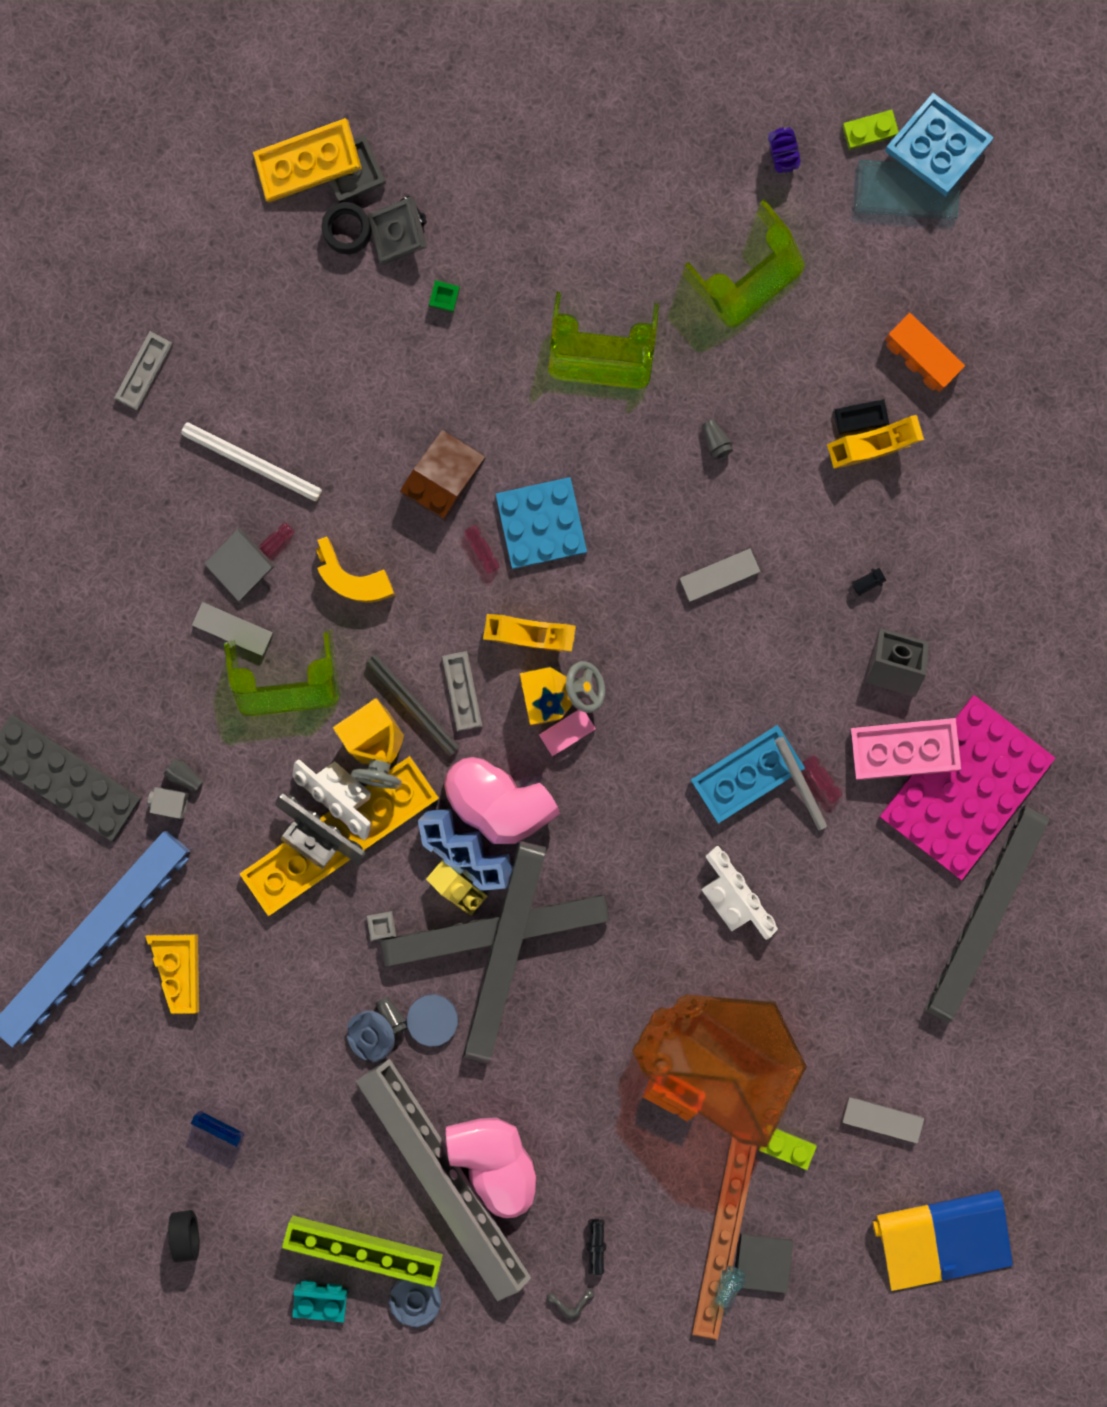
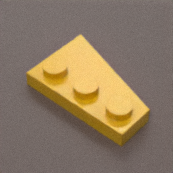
M198 934L146 935L147 943L150 944L154 955L155 967H158L162 979L161 985L170 1012L198 1013Z

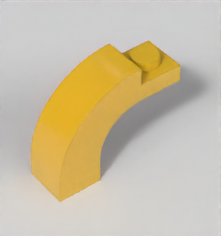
M917 415L873 431L845 436L828 443L827 447L833 468L835 469L901 451L910 447V445L923 441L924 438Z
M324 537L317 540L320 546L316 548L321 563L326 561V565L320 566L317 569L323 580L335 592L347 599L364 603L378 602L395 596L385 570L364 577L352 576L341 568L330 539Z
M487 614L483 639L535 649L572 652L576 626Z

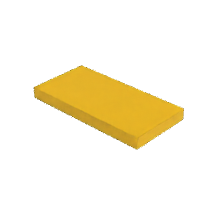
M346 118L253 152L267 202L276 201L362 169L350 124Z

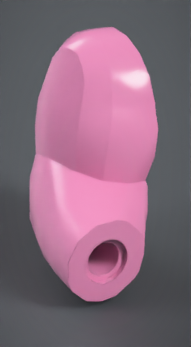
M463 758L453 764L446 773L444 787L453 810L463 822L478 829L492 844H516L533 835L560 815L556 802L542 784L537 783L517 788L509 774L482 758Z
M479 1118L447 1126L446 1141L450 1166L469 1168V1181L487 1210L495 1216L502 1218H514L526 1213L534 1201L536 1173L531 1157L522 1146L517 1127L499 1118Z

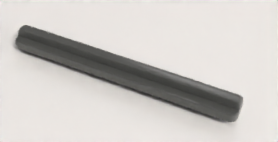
M377 655L372 656L366 662V665L448 756L455 754L459 750V746L381 659Z

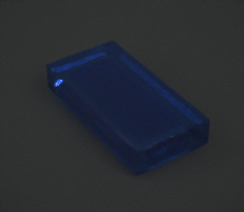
M198 1111L190 1123L236 1147L245 1135L244 1132L202 1111Z

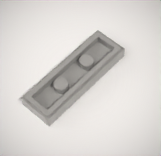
M149 331L114 399L139 411L174 344Z
M747 549L683 576L679 580L688 601L691 602L758 574L760 570L751 549Z
M202 602L192 626L261 656L265 655L274 634Z
M464 651L442 656L457 732L483 727L468 652Z
M848 1096L841 1121L845 1124L918 1144L924 1118Z

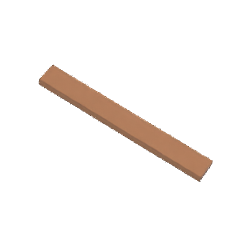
M737 1129L732 1131L692 1329V1335L714 1340H718L759 1138V1135L756 1133Z

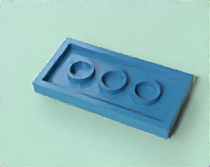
M778 725L690 779L717 823L725 820L792 777L774 742L777 738H785L800 771L805 769Z

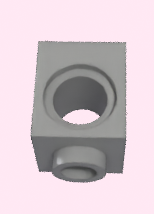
M155 787L154 792L151 791L148 797L147 805L151 807L150 813L179 819L185 818L190 793Z

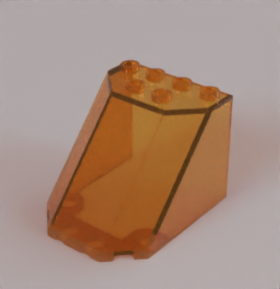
M686 994L677 999V1004L674 1007L668 1009L661 1007L654 1011L650 1018L651 1020L645 1026L639 1037L640 1039L632 1049L644 1076L741 1143L767 1147L807 1068L776 1002Z

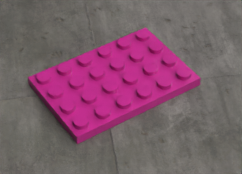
M975 695L970 697L955 717L961 771L910 775L879 815L882 820L960 880L969 872L1055 760L1053 755Z

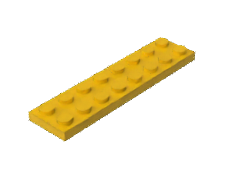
M411 756L391 768L388 773L402 781L400 788L389 789L372 785L365 786L371 793L370 799L356 809L371 823L369 835L365 840L353 834L348 826L339 818H335L330 811L323 815L320 820L328 826L336 827L343 837L349 841L357 842L364 851L438 800L439 797ZM284 842L242 871L240 876L266 914L270 916L350 861V859L337 850L322 870Z

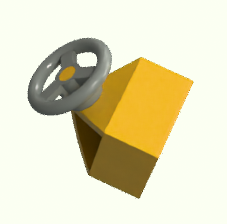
M580 661L572 665L567 673V677L551 667L520 673L531 726L561 720L572 704L582 712L591 713L599 709L604 701L605 684L599 670L589 662ZM580 669H584L583 677L574 679L575 674ZM592 675L597 684V696L593 691L591 683ZM587 697L591 705L583 704L579 699Z
M375 698L334 726L333 729L354 758L361 764H369L368 770H353L351 772L353 779L376 787L397 789L402 786V781L388 773L390 764L394 761L401 748L404 734L389 711Z

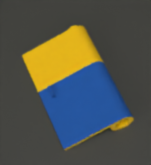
M999 1190L876 1215V1221H872L875 1236L881 1237L891 1291L1013 1266L1005 1208Z

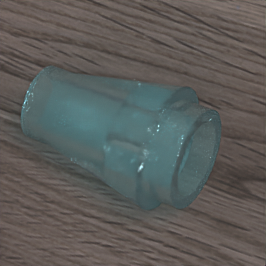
M727 1266L726 1270H722L714 1302L723 1308H727L745 1285L746 1275L733 1266Z

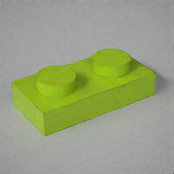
M893 110L845 122L842 125L849 150L894 138L899 133Z
M768 1125L758 1149L761 1152L808 1170L817 1146Z

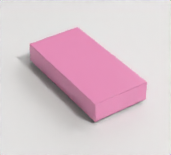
M577 710L539 734L553 757L596 728L585 712Z

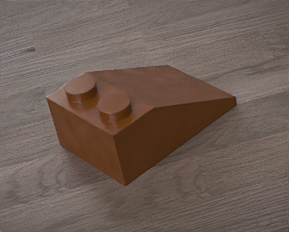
M442 430L412 470L400 493L446 522L484 461L485 456Z

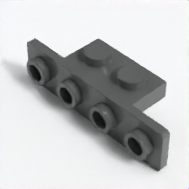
M280 793L275 806L294 819L280 840L322 870L337 850L359 865L366 853L357 842L347 840L336 827L326 825L315 812L305 810L292 796Z

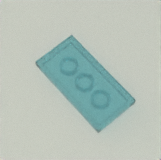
M859 160L855 213L956 220L958 218L960 181L945 197L899 162Z

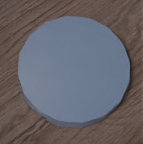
M428 994L418 998L409 1008L407 1015V1028L411 1036L417 1042L426 1046H439L449 1041L455 1034L458 1025V1013L453 1003L438 994Z
M362 1011L353 1016L347 1024V1029H349L348 1043L352 1051L361 1059L378 1062L387 1057L393 1050L395 1042L394 1032L389 1022L381 1014L374 1011Z
M400 1279L395 1283L391 1291L389 1304L392 1314L399 1322L410 1325V1327H420L427 1325L435 1319L441 1305V1294L437 1284H435L434 1288Z

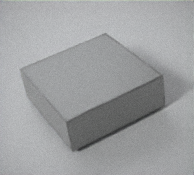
M393 911L366 916L371 941L397 937Z

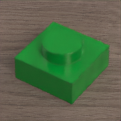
M435 280L429 307L454 313L460 286Z

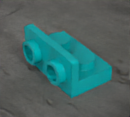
M302 1281L301 1284H296L294 1288L292 1317L344 1323L348 1289H344L342 1285L336 1283H329L324 1287L316 1286V1282Z

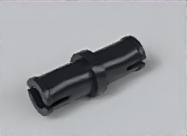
M589 1219V1242L586 1243V1250L589 1251L588 1273L592 1274L593 1271V1275L604 1274V1251H606V1243L604 1242L605 1220Z

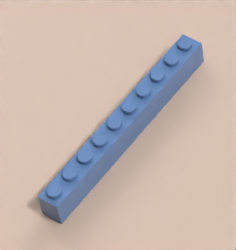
M169 831L162 832L0 1013V1037L11 1047L19 1043L24 1045L34 1034L31 1032L36 1024L41 1026L51 1015L48 1012L54 1004L59 1006L68 996L66 990L71 985L76 987L86 976L83 971L89 965L94 967L103 957L100 952L106 946L110 948L120 938L117 933L123 927L127 929L137 919L135 913L141 907L145 909L155 899L152 894L158 888L162 890L172 880L169 875L175 868L179 871L189 861V858L186 856L191 851Z

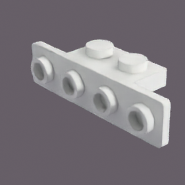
M300 760L294 762L292 776L295 782L307 789L316 801L325 805L335 818L343 821L353 834L365 840L369 835L371 823L356 809L370 799L371 793L335 761L318 774H315Z
M716 846L706 855V858L720 877L704 886L701 890L731 931L751 920L765 940L771 938L778 929L775 920L764 910L758 896L748 888L742 874L737 872L730 863L728 855L719 846Z

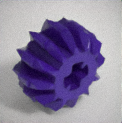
M788 127L770 132L768 142L774 169L778 173H788L798 169L800 166V154L794 131Z

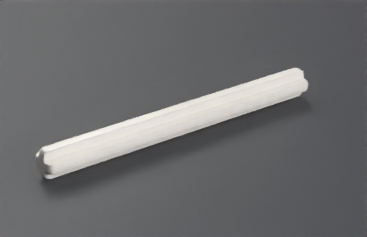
M186 423L182 428L181 434L313 501L319 499L322 492L319 487L190 423Z

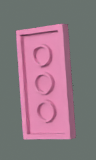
M956 718L851 728L856 780L961 771Z

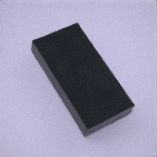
M885 399L833 410L838 435L890 424Z

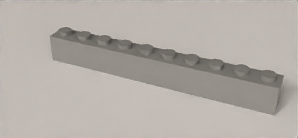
M388 1059L372 1068L356 1080V1083L497 1301L519 1292L531 1279L530 1275L461 1168L450 1166L447 1146L396 1067Z

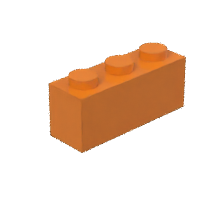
M911 313L884 339L888 342L886 344L888 349L895 355L900 354L906 360L905 365L912 372L916 373L918 371L924 377L923 382L931 390L936 389L940 392L965 367Z

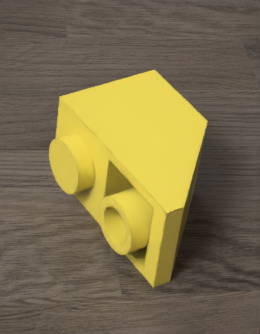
M443 859L426 878L442 896L471 916L488 897L464 875L457 873L444 863Z

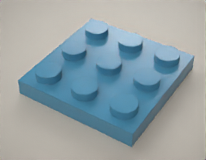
M932 93L888 144L885 152L946 197L988 148L994 137Z
M571 477L496 493L512 569L587 553Z

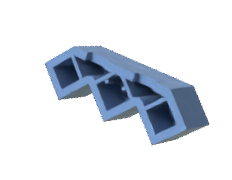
M451 809L426 811L418 820L422 846L430 852L434 851L444 859V863L457 873H462L472 880V884L479 890L506 889L512 871L509 853L484 855L480 831L456 833Z

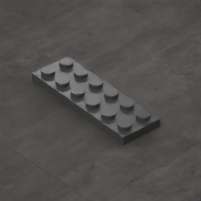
M14 714L10 715L0 730L1 770L111 841L116 839L142 797Z

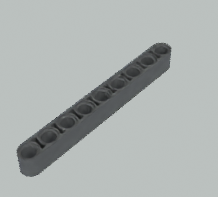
M1026 805L1021 808L925 1006L926 1013L947 1023L954 1019L1047 827L1048 816Z
M522 841L519 842L468 1033L463 1059L488 1065L490 1063L541 873L546 847Z
M605 895L531 909L523 939L609 921L610 917ZM499 916L380 940L384 965L392 966L490 946L493 943Z

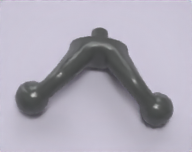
M591 1289L586 1290L582 1299L572 1308H568L554 1293H550L547 1296V1301L551 1304L555 1303L565 1317H569L574 1321L575 1317L581 1315L586 1301L594 1297V1292Z

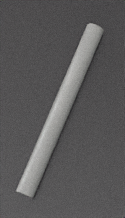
M777 738L774 742L817 829L822 830L826 828L827 824L785 738Z

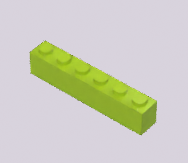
M294 1215L288 1223L282 1248L434 1288L443 1256L440 1253Z

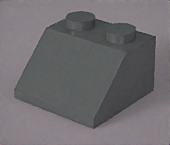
M879 628L868 666L866 683L916 697L926 676L929 642Z

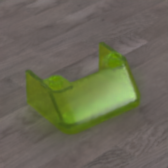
M765 199L760 202L756 214L769 228L766 234V243L773 253L734 284L727 275L721 273L714 274L705 281L689 262L684 265L683 277L720 321L729 328H735L744 323L796 280L805 268L804 259L790 229Z
M556 292L549 353V374L554 379L635 389L646 387L651 377L659 303H654L651 323H636L631 327L629 337L578 332V320L570 314L560 313L561 292Z
M332 629L323 632L326 658L316 659L309 664L307 668L308 682L257 687L253 672L238 666L235 640L224 643L229 685L240 713L245 716H258L334 706L340 698Z

